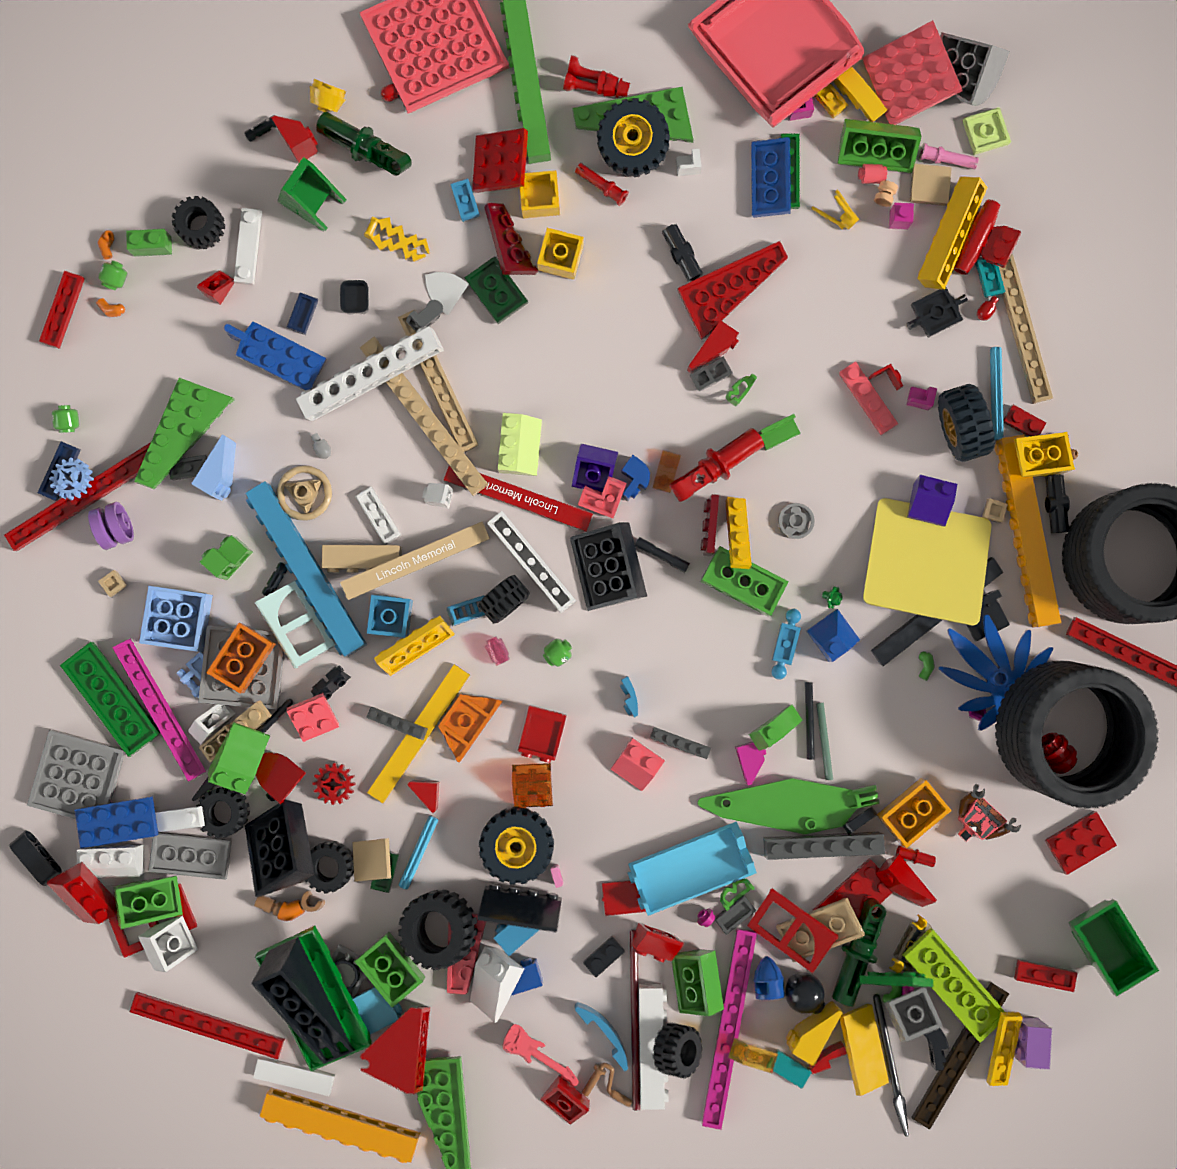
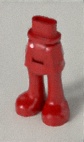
M571 55L568 73L566 74L563 86L564 91L576 89L591 91L604 97H627L630 87L629 82L623 81V78H620L619 81L617 76L604 70L597 71L584 68L580 65L578 57ZM576 77H581V78H587V79L595 80V81H597V83H592V82L583 81V80L577 79Z

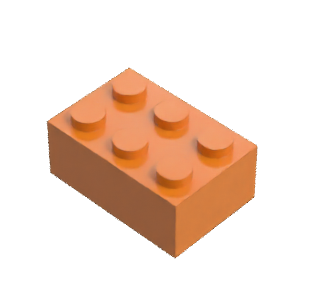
M238 623L206 673L238 693H245L276 643L247 625Z

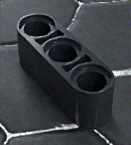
M25 830L9 844L12 852L39 884L47 886V881L62 873L58 863L30 831Z

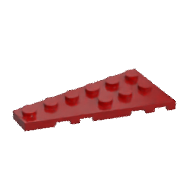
M781 241L677 289L701 340L717 326L720 320L723 321L788 259Z

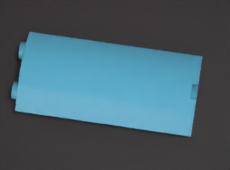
M736 821L628 864L630 872L627 873L631 884L635 883L640 898L637 900L641 910L645 909L647 916L756 874V869L746 847L744 836Z

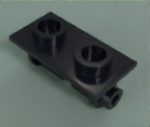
M340 665L335 666L325 675L329 681L326 682L322 678L312 687L310 692L313 694V697L323 693L326 700H328L351 677L344 672Z

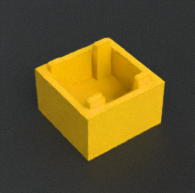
M556 170L525 173L524 187H520L523 218L560 215Z

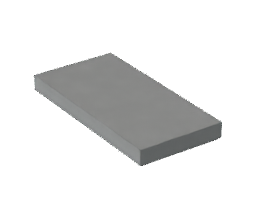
M158 832L159 835L152 837L148 872L227 879L232 840Z

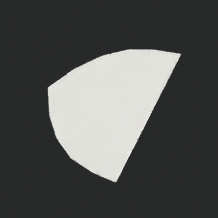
M434 272L425 275L426 287L430 298L441 302L443 312L449 315L469 284L451 273Z

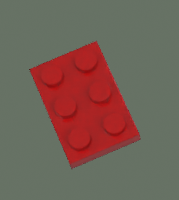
M1096 811L1089 813L1045 839L1066 875L1117 846Z

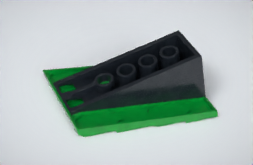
M315 925L265 950L257 952L255 959L260 968L251 984L288 1024L310 1071L364 1050L372 1044L371 1035L358 1013L359 1009L344 985L342 976L330 956V951Z

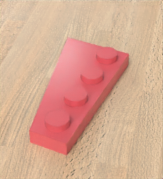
M472 914L473 918L476 917L477 919L478 914ZM477 920V923L474 925L478 932L473 937L476 942L470 948V953L459 962L447 968V993H468L486 921ZM448 922V945H449L450 940H451L452 932H451V926H450V924H449V922Z

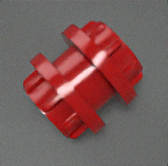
M1051 732L1042 736L1043 753L1051 770L1056 774L1070 771L1077 763V750L1072 745H1068V739L1062 734Z

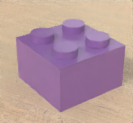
M1023 1017L1014 1057L1026 1068L1050 1069L1052 1028L1039 1018Z

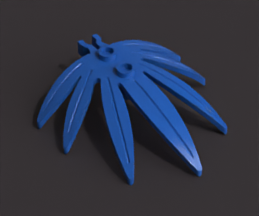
M984 615L983 617L984 633L989 650L999 668L964 636L951 628L947 630L952 643L962 658L987 682L957 669L938 667L944 675L963 686L991 693V696L974 698L958 707L959 711H978L994 705L981 718L978 725L979 731L985 730L997 722L998 708L1001 706L1002 698L1004 699V694L1006 691H1009L1011 684H1014L1015 680L1021 677L1024 670L1028 672L1029 669L1046 663L1054 649L1053 647H1048L1040 652L1026 668L1031 646V630H1026L1016 647L1014 670L1012 671L1004 644L989 615Z

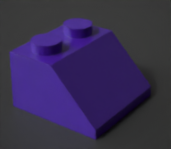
M581 443L571 487L584 489L587 486L603 492L608 477L613 478L618 452Z
M919 475L913 483L907 518L945 527L955 502L958 484Z

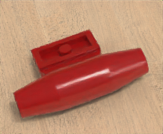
M987 199L976 214L953 270L955 272L967 275L980 256L990 264L1005 268L1021 235V231L1005 225L994 227L1000 209L998 202Z

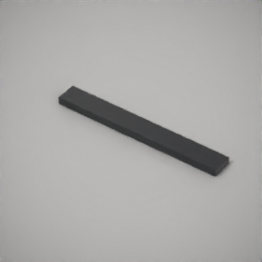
M993 557L987 559L984 588L1004 573ZM915 615L874 647L871 652L880 665L885 666L940 623L942 619Z

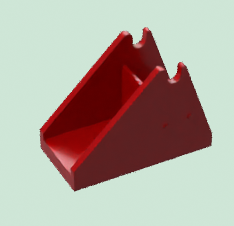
M430 1007L410 1008L360 1055L362 1060L369 1062L368 1068H361L360 1071L407 1094H415L422 1091Z

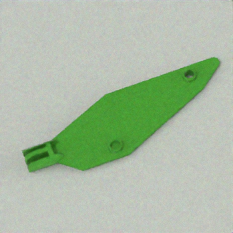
M790 778L703 797L698 800V805L725 819L800 834H810L842 827L856 809L877 805L880 802L879 799H876L878 798V792H875L877 790L876 785L852 790ZM729 800L730 803L728 805H724L723 801Z

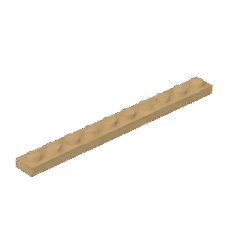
M375 336L359 347L366 357L372 354H379L384 349ZM389 360L383 362V368L389 365ZM401 373L386 381L387 385L472 496L488 486V483L405 375Z

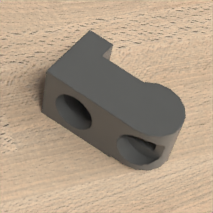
M431 300L419 314L415 310L411 312L406 322L415 332L421 327H430L439 319L440 314L443 312V305L438 300Z

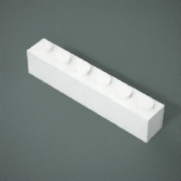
M503 511L487 523L560 613H563L576 602L574 597Z
M638 984L641 1110L665 1109V1102H669L668 1090H665L664 1083L668 1082V1075L659 1072L657 1067H655L653 1046L655 1044V1037L658 1036V1031L662 1030L663 1022H667V1010H663V1002H667L666 990H663L662 984Z

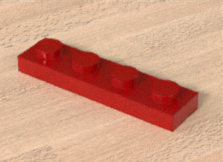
M64 271L39 342L60 349L83 286L84 277Z

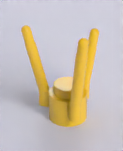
M839 190L835 191L837 195L834 198L844 210L840 217L841 222L812 206V210L835 223L841 229L846 227L849 230L859 220Z

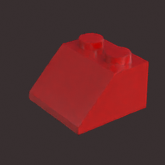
M279 116L271 117L298 162L303 157L308 159L318 153L315 147L318 143L308 126L304 128L301 121Z
M638 923L631 943L637 954L642 956L647 954L653 955V959L660 962L665 960L672 961L684 945V942L674 934Z

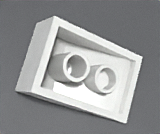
M485 946L475 965L470 1002L491 1020L497 1022L524 968L500 949Z

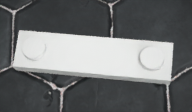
M242 208L234 273V282L236 284L254 285L262 211L258 209Z
M202 806L155 812L158 832L205 826Z

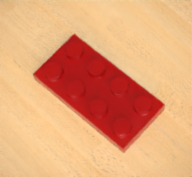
M869 858L812 910L814 911L847 898L857 919H859L866 900L874 898L882 903L893 891L889 890L876 875L879 868Z

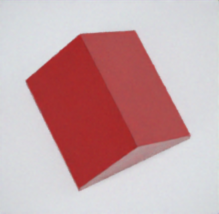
M560 1075L540 1099L570 1125L588 1113L590 1109V1100Z

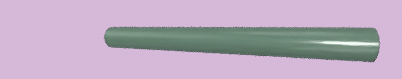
M816 703L825 779L833 780L824 703Z

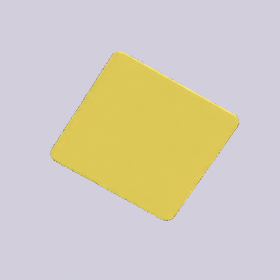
M887 498L880 499L877 504L863 593L865 603L971 626L976 625L980 621L992 527L991 522L987 518L951 511L946 526L943 527L907 518L910 503Z

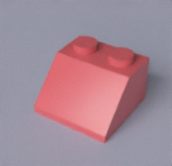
M632 737L611 767V770L643 791L665 760Z

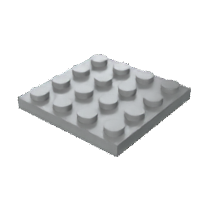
M207 625L198 703L251 707L261 700L267 709L277 710L284 651L273 632L255 630L276 643L245 693L240 694L206 673L235 628Z
M49 730L27 806L76 819L75 809L111 803L125 752L120 748Z

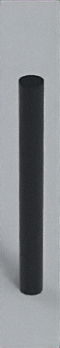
M805 682L807 760H814L813 682Z

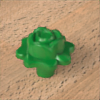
M835 586L830 592L824 591L822 594V598L827 599L828 608L832 609L840 605L843 599L842 593L839 592V587Z

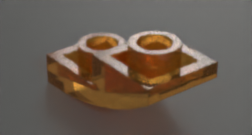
M666 450L662 451L652 488L671 493L669 485L675 479L681 457L680 454Z

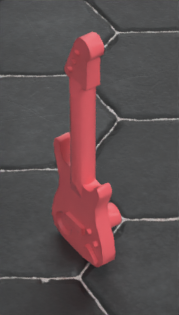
M514 1024L509 1028L502 1045L506 1052L523 1057L527 1063L532 1062L530 1059L532 1055L561 1074V1077L568 1081L571 1086L578 1085V1079L568 1066H562L537 1050L538 1047L544 1048V1043L529 1037L520 1025Z

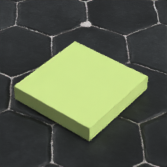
M1000 107L965 117L962 120L973 155L1011 143Z

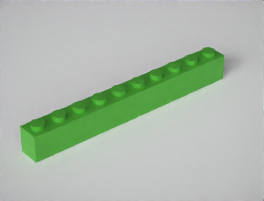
M503 0V2H500L501 15L505 14L506 20L502 21L504 32H508L509 36L505 40L507 50H511L512 55L508 56L509 66L514 68V74H511L512 84L517 86V92H514L515 103L520 105V110H517L518 122H522L523 128L528 130L526 158H528L529 164L551 161L526 0Z

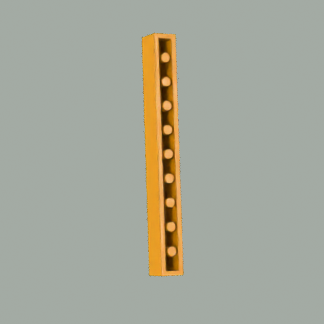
M1023 434L997 440L995 452L996 455H999L1000 460L998 468L1003 476L1002 489L1007 496L1006 504L1008 505L1006 509L1010 512L1011 519L1009 520V525L1014 532L1013 545L1017 549V565L1021 568L1022 573L1020 581L1025 589L1024 601L1029 609L1028 621L1032 624V628L1059 624L1061 623L1033 477H1021L1014 439L1025 437Z

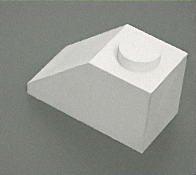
M429 483L428 487H425L423 491L424 501L430 505L449 509L453 489L447 484Z
M216 704L198 717L188 732L202 745L228 723L236 713L228 705Z

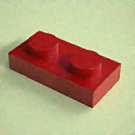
M1014 404L1011 405L1003 419V423L1028 437L1039 436L1047 423Z

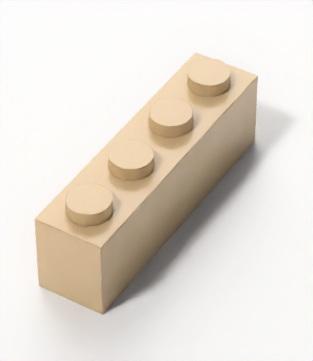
M322 545V568L327 569L328 573H339V569L347 570V573H358V570L367 571L402 556V547L399 545Z

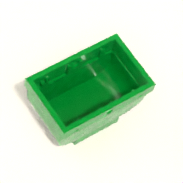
M1103 900L1068 922L1073 936L1087 959L1096 968L1112 994L1116 997L1159 971L1116 900Z

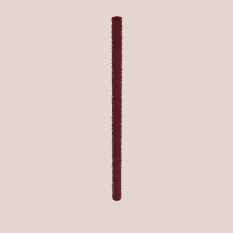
M630 930L633 1110L639 1111L638 954L631 946L636 930Z

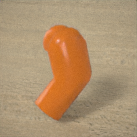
M106 230L98 240V246L104 260L113 257L110 247L114 241V233L110 230Z
M104 298L96 302L98 307L108 317H119L125 312L122 304L109 305Z

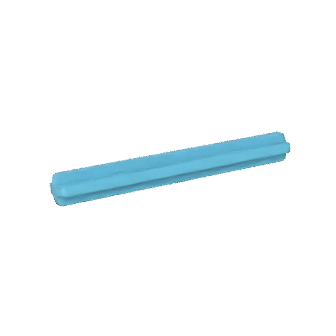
M992 347L990 349L991 419L995 434L994 439L997 441L1004 438L1002 348Z

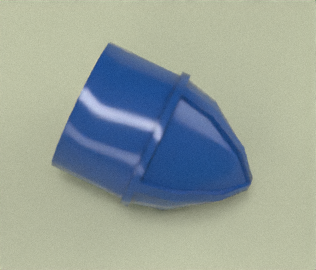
M764 956L759 962L754 973L755 998L758 1000H773L785 997L782 972L774 960L768 956Z

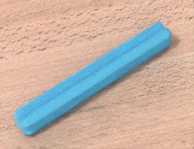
M429 816L399 882V887L407 890L412 882L438 823L436 817Z

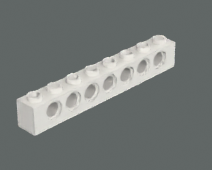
M429 326L421 327L416 331V334L401 338L400 342L395 345L386 346L381 353L372 354L366 358V361L353 364L346 372H339L333 376V379L318 383L316 388L303 391L296 400L305 418L314 421L444 351L435 331ZM422 342L421 349L416 350V344ZM405 351V357L399 359L400 352ZM389 360V365L383 368V362ZM372 368V374L366 377L367 370ZM355 377V384L350 386V380ZM338 386L339 392L334 395L333 390ZM322 395V402L318 404L317 398Z

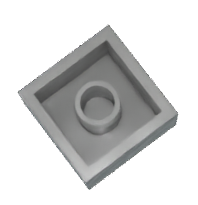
M925 987L918 988L884 1003L901 1042L910 1041L943 1026Z

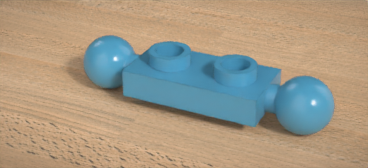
M797 609L788 610L786 613L788 624L781 623L772 657V660L778 663L771 671L772 676L778 680L785 678L787 675L785 664L792 665L801 630L800 627L795 626L801 619V613Z

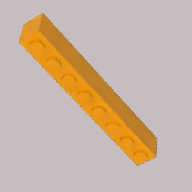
M272 1087L266 1093L259 1116L269 1123L278 1122L289 1129L297 1128L306 1134L314 1133L321 1135V1138L325 1140L334 1139L340 1141L345 1146L354 1145L362 1151L377 1152L381 1157L390 1156L396 1158L401 1163L412 1162L421 1133Z

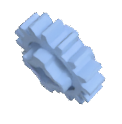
M69 458V462L63 459L62 465L56 464L58 469L51 471L54 477H50L49 480L54 483L50 487L55 489L54 493L64 499L69 498L73 500L74 496L81 498L80 493L87 494L86 488L92 487L89 481H92L94 478L89 475L93 472L88 468L89 465L78 458L76 460Z

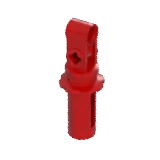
M750 428L718 451H714L712 448L707 449V458L698 461V466L670 483L669 486L678 501L682 502L688 499L708 483L714 484L717 482V479L720 477L728 480L730 469L764 447L762 437L754 428Z

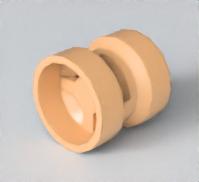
M883 180L879 184V192L876 193L874 202L880 206L890 207L894 201L893 195L896 194L898 186L891 181Z

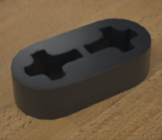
M870 807L846 823L843 828L849 835L878 814L873 807Z

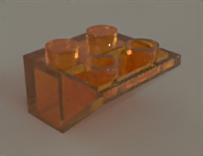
M551 763L512 765L514 807L553 806Z

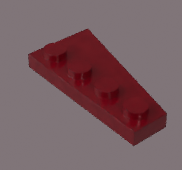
M487 203L484 209L502 274L536 275L538 269L536 265L533 266L531 263V255L528 250L525 251L521 243L523 240L520 234L515 232L513 228L514 223L505 205L502 203Z

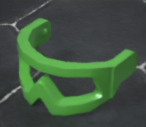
M751 374L739 379L732 386L733 391L727 392L725 397L727 401L734 406H738L753 386L757 376ZM745 381L748 387L739 399L736 397L731 399V395H739L738 386Z
M743 878L733 882L732 888L726 886L720 895V902L728 911L729 907L740 897L755 888L748 879ZM744 883L746 889L728 902L725 899L728 892L737 893V885Z

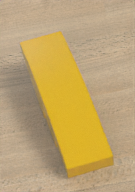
M852 66L833 81L842 95H847L855 108L861 109L869 122H874L887 111L874 91Z

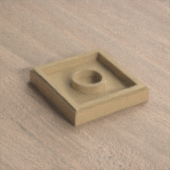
M914 164L910 203L947 206L950 195L952 167Z
M389 838L353 842L354 882L391 878Z

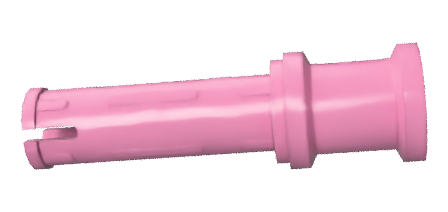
M923 143L919 154V160L922 161L927 159L934 161L936 164L945 162L976 169L977 165L975 163L978 164L979 157L945 151L941 146L936 148L928 146L927 143Z

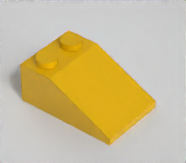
M1067 432L1014 439L1021 477L1064 474L1075 469Z
M829 1002L820 1013L811 1014L787 1034L786 1043L792 1054L812 1066L815 1064L843 1013L835 1002Z

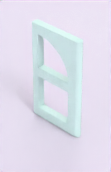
M295 581L255 602L294 669L335 646L333 640L325 632V627L317 619L314 609L306 601L305 594L299 589ZM295 591L308 613L281 627L278 620L279 607L282 601L291 592ZM313 620L325 642L298 656L286 634Z

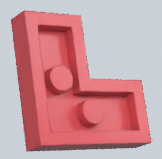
M609 476L603 492L585 486L578 505L613 519L627 483Z

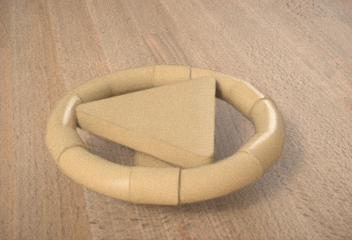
M312 466L291 468L280 479L276 491L283 511L289 517L303 521L314 519L324 513L332 498L329 479L322 471ZM304 472L320 479L286 484L296 474ZM323 483L324 500L318 508L309 513ZM284 487H286L306 514L299 513L288 507L285 502Z

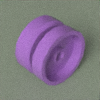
M119 502L107 504L105 509L99 507L89 511V525L101 548L109 550L116 547L118 542L126 544L133 541L134 531L130 518Z

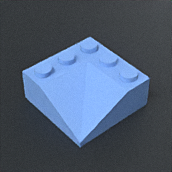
M148 586L139 643L204 652L213 595Z

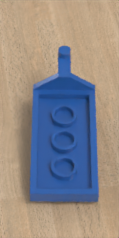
M252 321L245 332L230 324L224 326L229 337L240 342L236 352L237 357L303 390L312 389L326 361L325 357Z

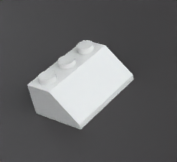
M144 844L93 846L77 849V864L83 862L103 885H122L144 881Z

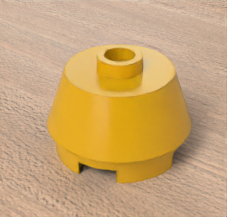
M314 79L312 86H310V103L318 105L317 109L320 111L328 112L331 110L337 113L346 101L344 99L346 91Z

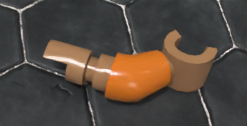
M307 891L302 896L301 901L298 899L292 902L285 901L282 903L279 901L276 903V900L261 896L257 897L254 906L263 909L264 912L269 914L273 912V915L277 916L279 920L292 921L305 913V910L308 912L320 910L325 905V900H319L316 906L313 907L309 904V897L312 893Z

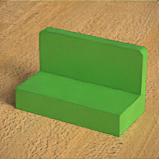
M795 414L759 431L764 442L765 451L800 434L794 421Z

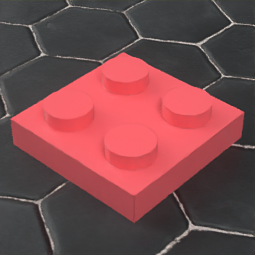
M323 693L287 708V713L303 742L339 727V723Z

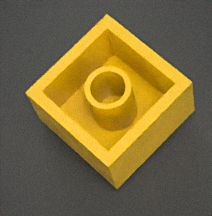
M547 228L537 262L538 271L574 280L584 246V237Z

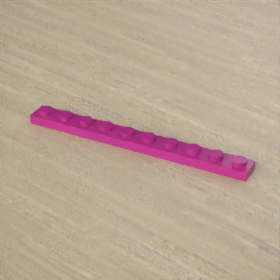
M740 928L736 930L723 1002L724 1010L721 1013L702 1118V1126L722 1130L757 936L755 931Z

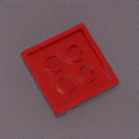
M520 128L476 135L472 191L479 193L524 187L528 130Z

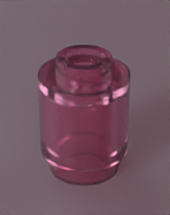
M496 636L486 641L488 645L484 647L492 663L494 662L498 666L510 660L509 652L502 638L498 639Z

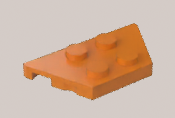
M464 694L459 695L438 725L458 763L464 758L503 701Z

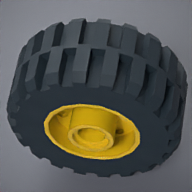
M633 98L632 101L623 99L622 103L618 105L617 103L613 104L610 111L606 110L603 114V120L600 119L598 124L599 130L597 131V144L605 163L616 173H621L627 177L629 175L640 177L641 174H649L652 169L656 170L659 167V163L664 161L666 152L669 150L670 134L663 113H660L658 107L652 106L647 100L639 101V98ZM632 136H638L634 141L629 140Z
M525 807L506 808L495 814L482 830L479 840V855L483 860L484 868L490 871L489 874L492 877L496 876L499 878L500 882H510V885H516V883L526 884L530 880L537 879L550 864L554 849L552 830L548 826L547 821L541 818L536 811H530L529 808ZM513 842H518V843H520V844H521V848H520V849H515V848L512 846V843H513Z

